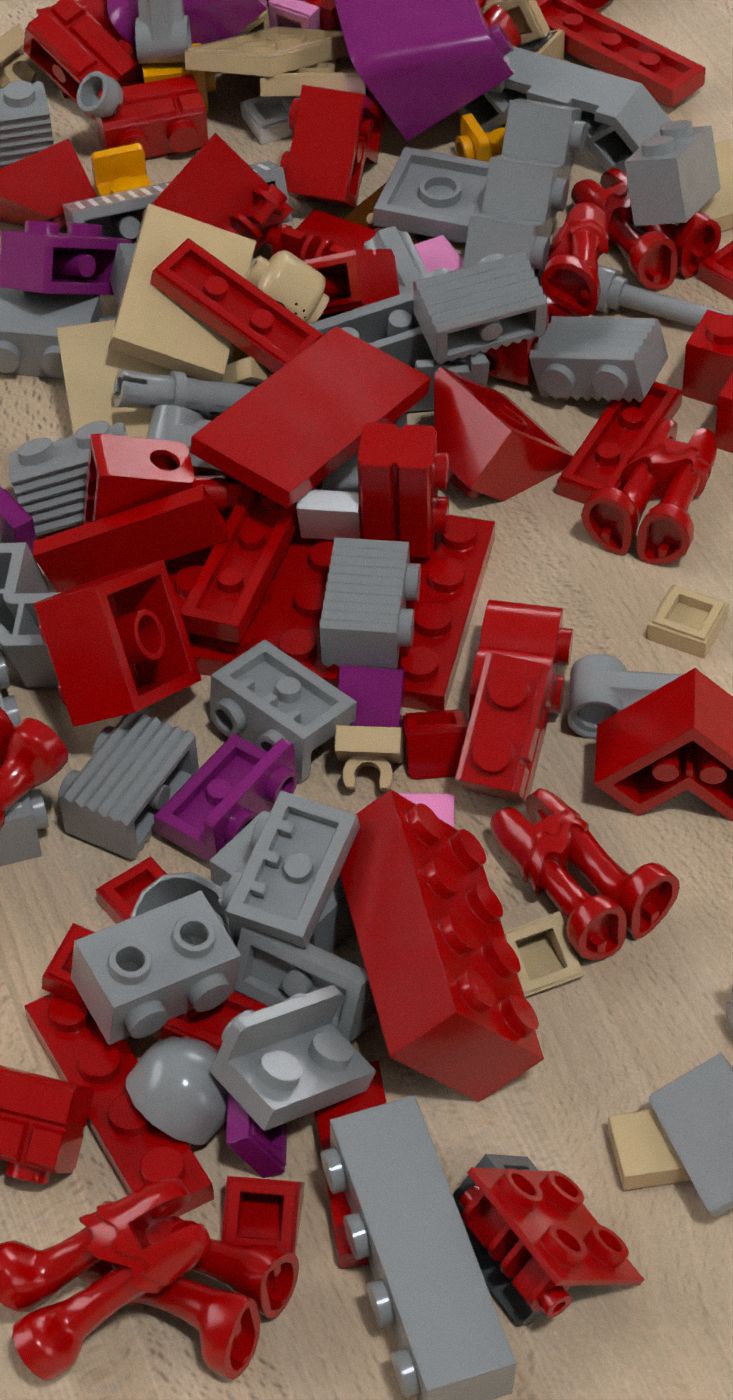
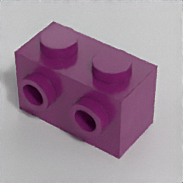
M25 220V231L2 230L0 287L37 293L114 295L110 284V276L117 245L119 243L131 244V239L101 236L102 225L68 223V233H59V223Z

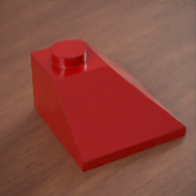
M69 138L0 169V222L24 227L25 220L59 223V229L67 226L62 204L97 197Z
M441 366L435 373L434 429L437 431V452H449V470L452 473L448 480L464 494L477 499L480 493L504 502L563 471L572 459L573 455L507 395Z

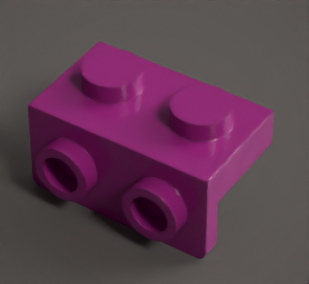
M233 733L153 816L155 832L209 862L260 812H271L280 790L290 794L294 793L298 783L294 744L281 738L269 751H266Z

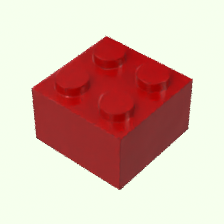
M164 559L101 576L33 603L39 620V632L42 640L47 645L59 682V694L67 707L73 727L137 712L202 680Z

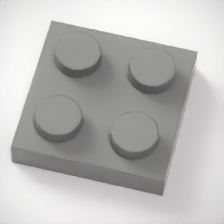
M404 147L374 206V226L384 228L396 226L398 230L407 231L408 233L431 237L444 235L450 242L466 243L470 216L482 212L489 162Z

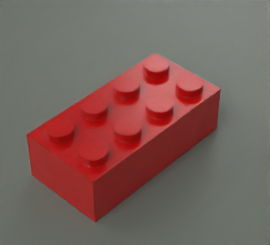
M390 789L355 814L358 817L360 829L340 872L389 1057L480 1102L544 1060L535 1031L539 1027L538 1018L534 1009L524 997L517 974L521 969L520 961L505 937L500 917L503 916V908L487 880L483 864L486 862L483 847L469 831L465 829L457 830L439 819L425 804L419 803L416 805Z

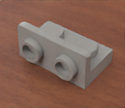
M265 639L211 675L210 719L212 723L224 735L230 737L234 733L266 751H269L281 738L293 743L298 783H301L310 776L311 752L335 735L336 725L348 726L356 720L357 701Z
M280 790L271 812L263 811L256 821L251 837V849L253 851L244 871L237 870L233 873L224 893L223 908L235 936L239 937L241 927H246L307 948L360 829L357 815Z
M330 985L307 994L304 992L296 993L284 1002L258 1011H244L232 1019L222 1033L223 1043L210 1073L263 1131L366 1092L376 1073V1070L352 1046L349 1040L331 1024L344 997L335 985Z

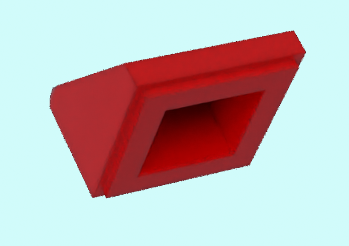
M462 709L405 713V715H402L407 769L410 778L427 779L456 776L469 725L466 712Z
M227 1176L222 1241L244 1247L274 1245L294 1252L296 1255L305 1182Z

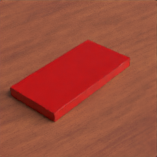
M335 326L191 437L190 453L288 509L359 451L363 426L368 422L392 424L429 393L431 377Z

